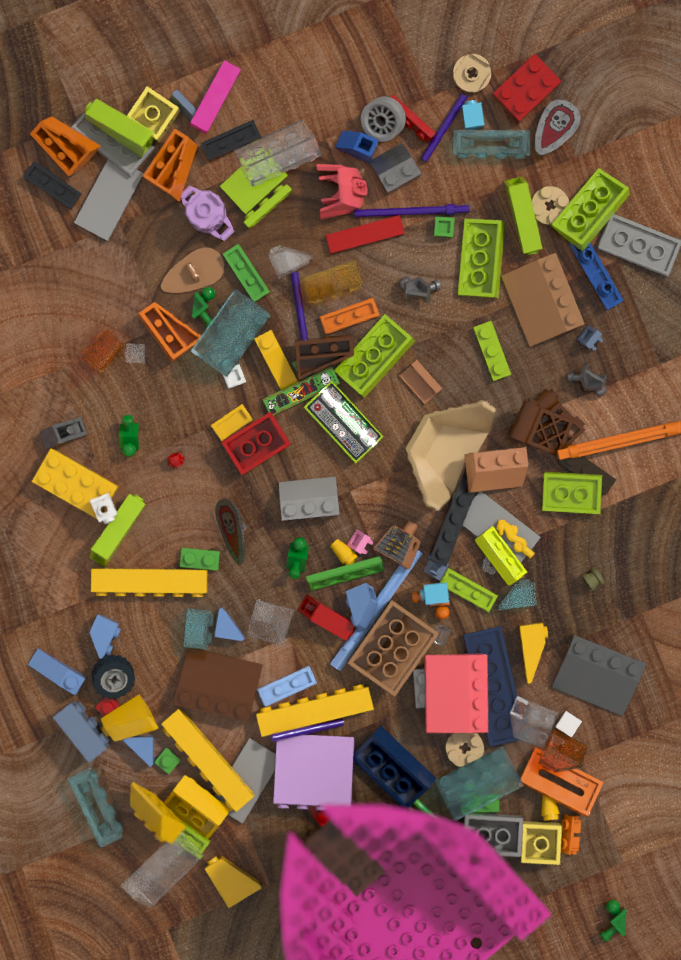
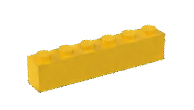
M91 569V592H96V596H107V592H115V596H126L127 592H132L134 596H146V593H153V596L162 597L165 596V593H173V597H184V593H192V597H203V593H208V570Z
M358 684L353 686V690L349 691L342 688L335 690V694L328 696L327 693L315 695L316 699L308 700V697L297 699V703L291 705L289 702L278 704V708L271 709V706L260 708V712L256 716L261 737L374 710L369 686L364 687V684Z
M182 708L176 710L161 724L164 727L162 729L169 738L172 736L176 741L175 746L181 752L185 751L189 756L187 760L194 767L197 765L201 770L200 775L205 781L209 780L214 785L212 787L214 792L226 799L225 804L231 811H239L256 796Z

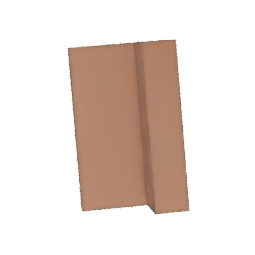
M418 360L399 375L424 404L442 389Z

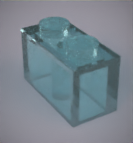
M187 608L183 647L207 649L208 645H211L212 634L209 633V626H213L214 615L211 614V610Z

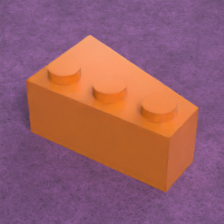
M54 117L40 121L30 133L68 176L79 172L101 148V145Z
M174 129L142 177L180 202L198 145L188 136Z
M156 302L142 310L138 315V318L171 363L200 344L204 339L203 336L179 321Z

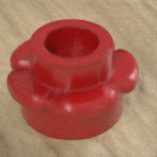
M176 452L167 457V465L177 468L183 464L185 456L183 457L181 452Z

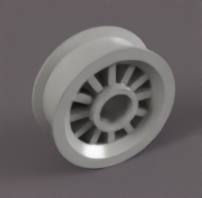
M386 96L374 99L364 107L361 113L363 130L368 136L380 142L393 139L403 130L406 122L402 106L395 99ZM381 116L385 118L386 122L382 121Z

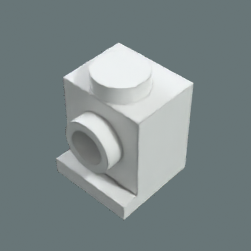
M109 493L90 500L99 522L103 521L106 524L115 520L114 516L118 513ZM102 506H106L108 508V511L106 513L101 512Z

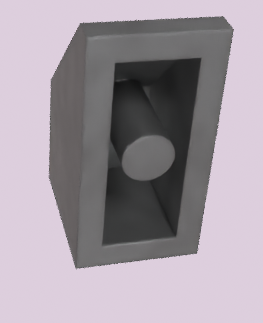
M81 417L50 426L40 431L46 450L88 435Z

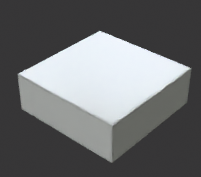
M240 364L222 370L228 389L246 383Z
M565 710L555 727L572 737L582 721Z

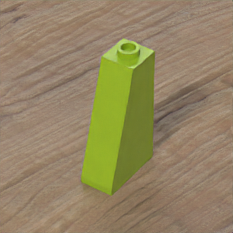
M95 99L93 103L90 102L86 106L84 111L86 112L85 119L143 158L153 144V131L98 99Z
M522 176L505 180L504 185L521 250L523 253H527V255L536 254L538 250L543 248L528 183Z
M129 493L118 509V514L114 516L115 520L108 524L91 549L90 559L106 568L145 507L144 500L135 494L133 496Z

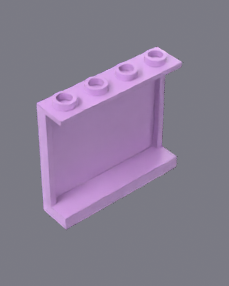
M300 735L278 740L276 745L274 804L278 805L277 808L289 809V805H297V809L308 810V806H316V810H323L322 804H351L354 737Z

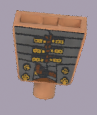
M409 520L403 530L393 525L374 549L386 558L410 570L421 544V541L413 536L418 526Z

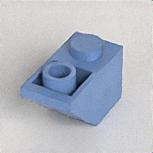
M364 583L346 591V603L352 613L351 621L354 626L361 630L367 629L378 607L374 587Z
M101 614L97 615L90 630V635L97 654L102 659L104 656H110L113 649L111 645L113 638H118L121 628H118L119 622Z

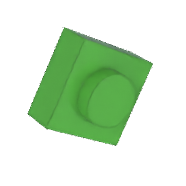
M435 216L434 236L453 238L455 218Z
M166 747L154 763L170 774L181 761V758Z

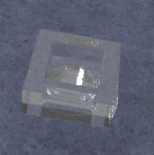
M126 344L125 363H145L146 344Z

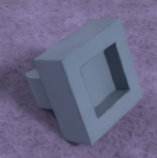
M590 325L576 339L580 344L593 350L597 349L594 346L597 340L601 343L603 342L602 334Z
M429 560L423 571L440 581L447 567Z

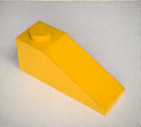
M272 330L254 338L280 390L298 383Z
M542 622L519 625L525 676L528 684L532 683L546 643L545 638H548L547 626H543Z

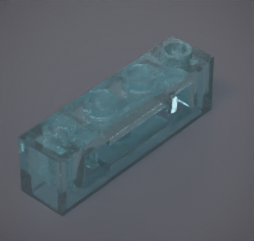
M453 130L452 156H457V159H467L468 156H476V159H487V156H495V159H506L507 156H514V159H526V156L530 155V130ZM473 138L475 140L506 141L507 138H519L510 139L509 148L518 147V149H507V146L465 147L474 146Z
M91 767L70 776L68 781L99 847L102 848L121 839L124 830L121 823L116 822L114 815H116L115 810L111 804L108 805L105 799L107 794L103 787L100 788L97 782L99 777L96 771L91 770ZM91 787L94 799L106 821L98 826L99 820L87 795L83 794L90 791Z

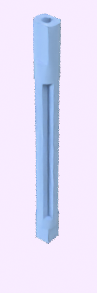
M417 551L410 570L401 565L397 567L377 596L378 607L367 629L361 630L356 627L352 636L347 639L330 663L337 670H343L365 635L408 573L415 566L423 554L422 552Z

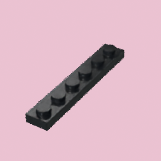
M464 464L427 558L444 567H447L476 493H469L466 464Z

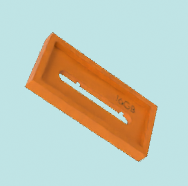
M535 747L518 783L588 817L604 782ZM539 770H544L580 788L583 791V796H579L541 777L538 773Z

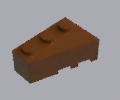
M352 334L294 340L298 380L354 356Z

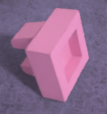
M356 529L347 546L360 554H367L368 551L364 548L367 543L373 545V541L369 536Z

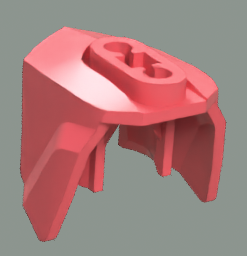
M316 164L317 170L338 171L336 174L319 177V180L334 181L339 187L338 192L334 196L321 199L324 205L329 206L320 209V220L349 214L356 208L362 207L363 196L367 195L368 186L366 181L362 180L358 169L344 165Z

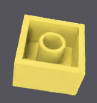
M147 86L127 117L153 131V139L159 143L180 113V109Z
M523 821L521 863L560 865L561 824Z

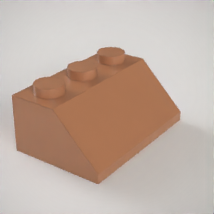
M526 447L464 454L469 493L523 486L529 467Z

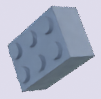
M74 700L53 718L90 763L111 745L109 743L111 739L109 736L106 737L97 728L99 724L94 717H89L85 711L87 709L83 703Z

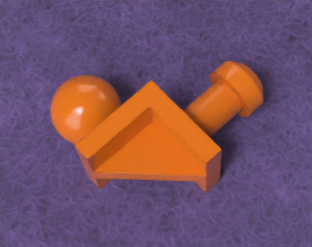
M417 591L412 593V601L414 603L421 601V593ZM449 602L430 604V606H438L435 610V615L438 619L443 620L449 616V609L445 606L450 605Z

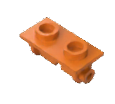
M563 814V820L561 821V853L571 855L577 854V851H579L580 837L574 836V833H580L582 820L579 815L570 816Z

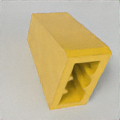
M140 694L101 718L103 733L106 737L110 736L114 742L158 729L148 705Z
M215 856L207 861L208 865H206L205 870L228 908L262 888L260 881L223 856L220 858Z

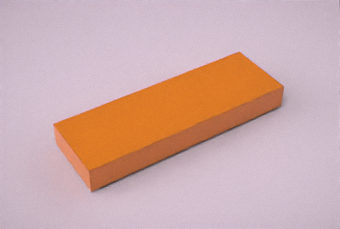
M374 298L320 316L319 318L325 335L379 317L380 315Z

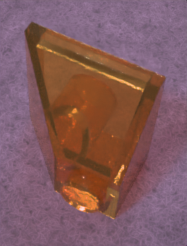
M554 728L541 752L538 764L554 773L581 768L588 746Z

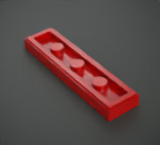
M400 215L331 233L326 235L330 254L404 235L405 233Z

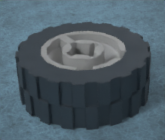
M121 655L104 656L94 664L91 677L94 689L99 695L101 694L104 698L117 699L131 691V688L134 686L135 675L130 661H127V658H123Z

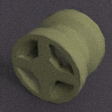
M596 567L589 574L585 573L582 575L592 591L596 590L598 585L605 584L603 577Z

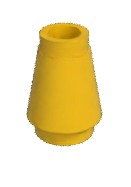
M339 539L330 546L342 565L353 564L358 559L356 551Z
M542 795L541 816H543V821L559 819L558 814L560 813L557 803Z

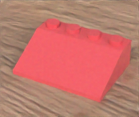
M486 654L425 655L426 733L488 732Z

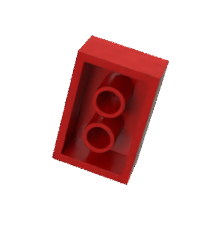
M534 54L493 93L492 97L519 124L560 85L561 80Z
M272 412L267 413L221 442L241 475L246 474L292 445Z

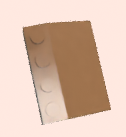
M556 253L501 276L529 347L585 324Z
M391 599L349 659L348 664L387 692L396 696L439 633Z

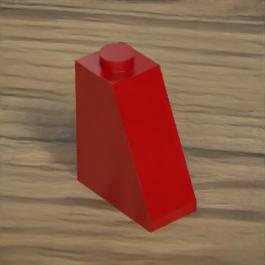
M308 594L297 610L310 621L345 641L354 633L355 626L351 620Z

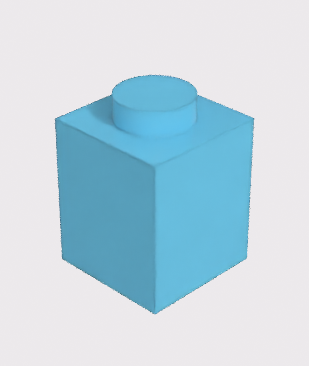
M476 100L466 101L465 105L461 107L464 130L484 128L481 102L477 103Z
M447 582L423 585L424 589H420L421 601H425L426 605L449 602Z

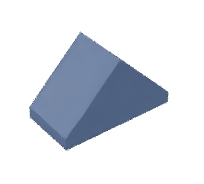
M224 607L219 609L215 637L238 641L244 640V635Z
M154 735L133 736L123 740L150 767L154 764Z

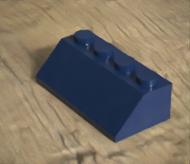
M381 725L353 753V761L404 809H408L420 798L436 779L428 769Z

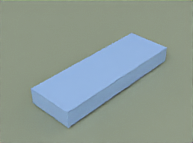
M307 666L257 689L264 707L317 684V681L310 666Z

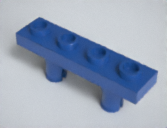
M569 243V247L606 311L623 302L622 296L592 244L589 243L584 251H581L572 243Z

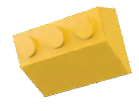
M184 775L164 801V804L179 819L207 839L215 832L230 812V809L224 802L216 799L208 790L203 789L195 780Z
M135 782L131 784L130 806L135 811L134 815L141 821H145L144 826L150 831H154L156 833L154 836L160 842L166 841L173 844L186 825L156 794Z

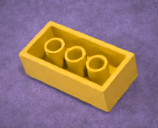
M53 448L49 450L32 480L33 483L96 519L98 518L90 500L107 493L113 499L120 487ZM102 506V507H101V512H102V513H105L106 510H107V507H106V506Z

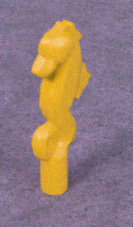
M505 520L498 521L496 529L499 531V536H502L504 531L507 539L514 542L513 549L516 552L524 553L530 559L535 553L527 547V542L524 538L516 535L518 533L517 526L510 525Z

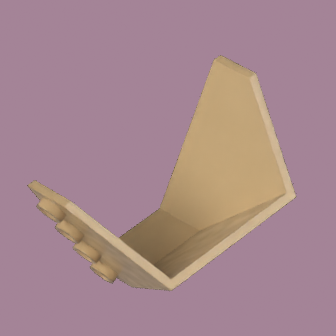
M478 401L474 404H464L461 407L448 408L444 411H434L431 414L424 415L406 447L408 460L413 467V474L419 483L418 488L422 491L423 501L428 507H433L439 511L451 499L465 464L464 454L478 453L491 430L496 408L489 405L488 402Z

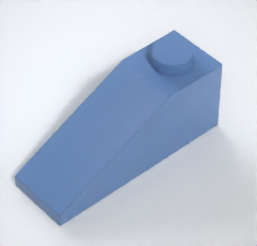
M37 648L28 664L74 695L78 694L87 679V676Z

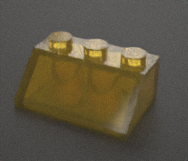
M356 260L301 278L308 302H313L314 305L324 302V298L329 296L332 299L343 295L342 292L347 290L350 293L361 289L360 286L363 285Z

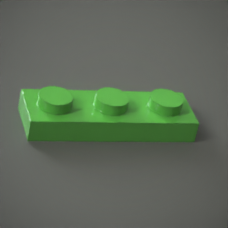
M239 244L223 253V256L254 303L270 293Z

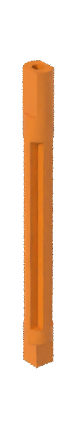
M681 420L570 445L565 449L556 450L558 460L565 458L573 459L681 434Z

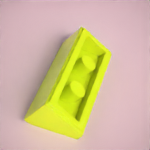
M493 526L475 539L477 545L507 585L513 584L527 573Z

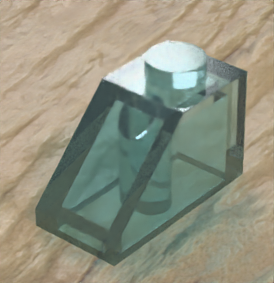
M530 579L518 580V584H514L498 604V610L536 606L535 583L530 582Z

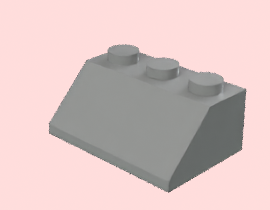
M336 477L279 482L282 520L340 515Z

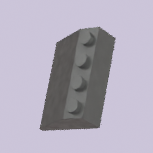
M572 634L552 688L623 716L640 681L646 663Z

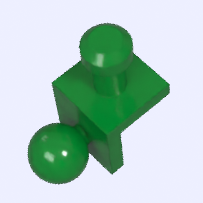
M212 287L203 288L201 296L198 292L194 294L192 317L195 320L200 317L206 324L205 327L207 329H211L216 325V321L211 319L206 313L210 308L204 301L214 299L215 290Z
M131 415L122 417V423H120L119 428L120 450H122V454L126 457L134 456L136 450L140 448L138 437L139 423H133L134 418Z
M302 537L295 538L293 543L290 542L286 569L289 570L288 575L291 579H298L300 572H305L309 546Z
M610 900L606 904L607 912L613 915L609 918L612 926L605 932L602 931L600 933V937L605 942L610 941V937L617 931L622 936L625 935L627 911L623 906L620 908V904L616 900Z

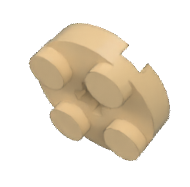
M478 54L461 57L453 69L454 82L459 89L467 93H478L485 89L491 79V68L488 61ZM475 69L477 77L469 78L467 71Z
M553 186L543 187L532 198L535 218L544 225H551L569 204L566 194L561 189ZM553 201L555 209L546 210L547 206L545 203Z
M453 733L446 741V753L449 760L455 765L470 767L476 765L482 758L484 744L477 733ZM464 743H468L467 745L470 747V750L466 751V753H462V749H459L460 745L462 746Z

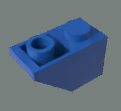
M342 131L335 149L370 164L378 147L379 140L362 132Z

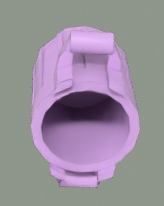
M190 185L183 190L181 200L186 208V216L196 230L210 233L212 236L226 241L235 232L226 216L225 206L219 196L211 191H200ZM194 191L196 194L192 195L187 202L185 199ZM225 223L228 228L219 235L217 230Z

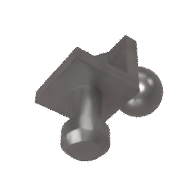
M403 277L398 282L399 288L403 291V299L405 300L419 296L425 303H428L430 301V292H437L441 289V284L438 280H433L428 284L421 277L412 280L408 277Z
M584 364L581 374H575L574 372L567 374V381L570 384L581 381L584 391H593L597 397H602L607 392L605 385L607 375H595L590 371L588 364Z

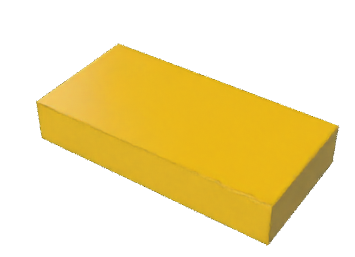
M241 404L213 423L211 427L219 439L223 441L253 419L243 404Z

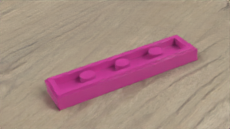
M225 60L223 61L190 122V126L207 134L239 75L240 68Z

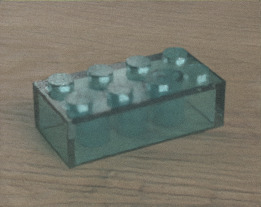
M234 289L190 352L227 377L271 314L249 297Z
M504 746L435 780L455 821L524 786Z

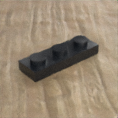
M251 120L201 144L208 160L211 161L260 139L261 135L254 120Z
M36 162L32 163L23 176L26 180L71 210L82 195V193Z

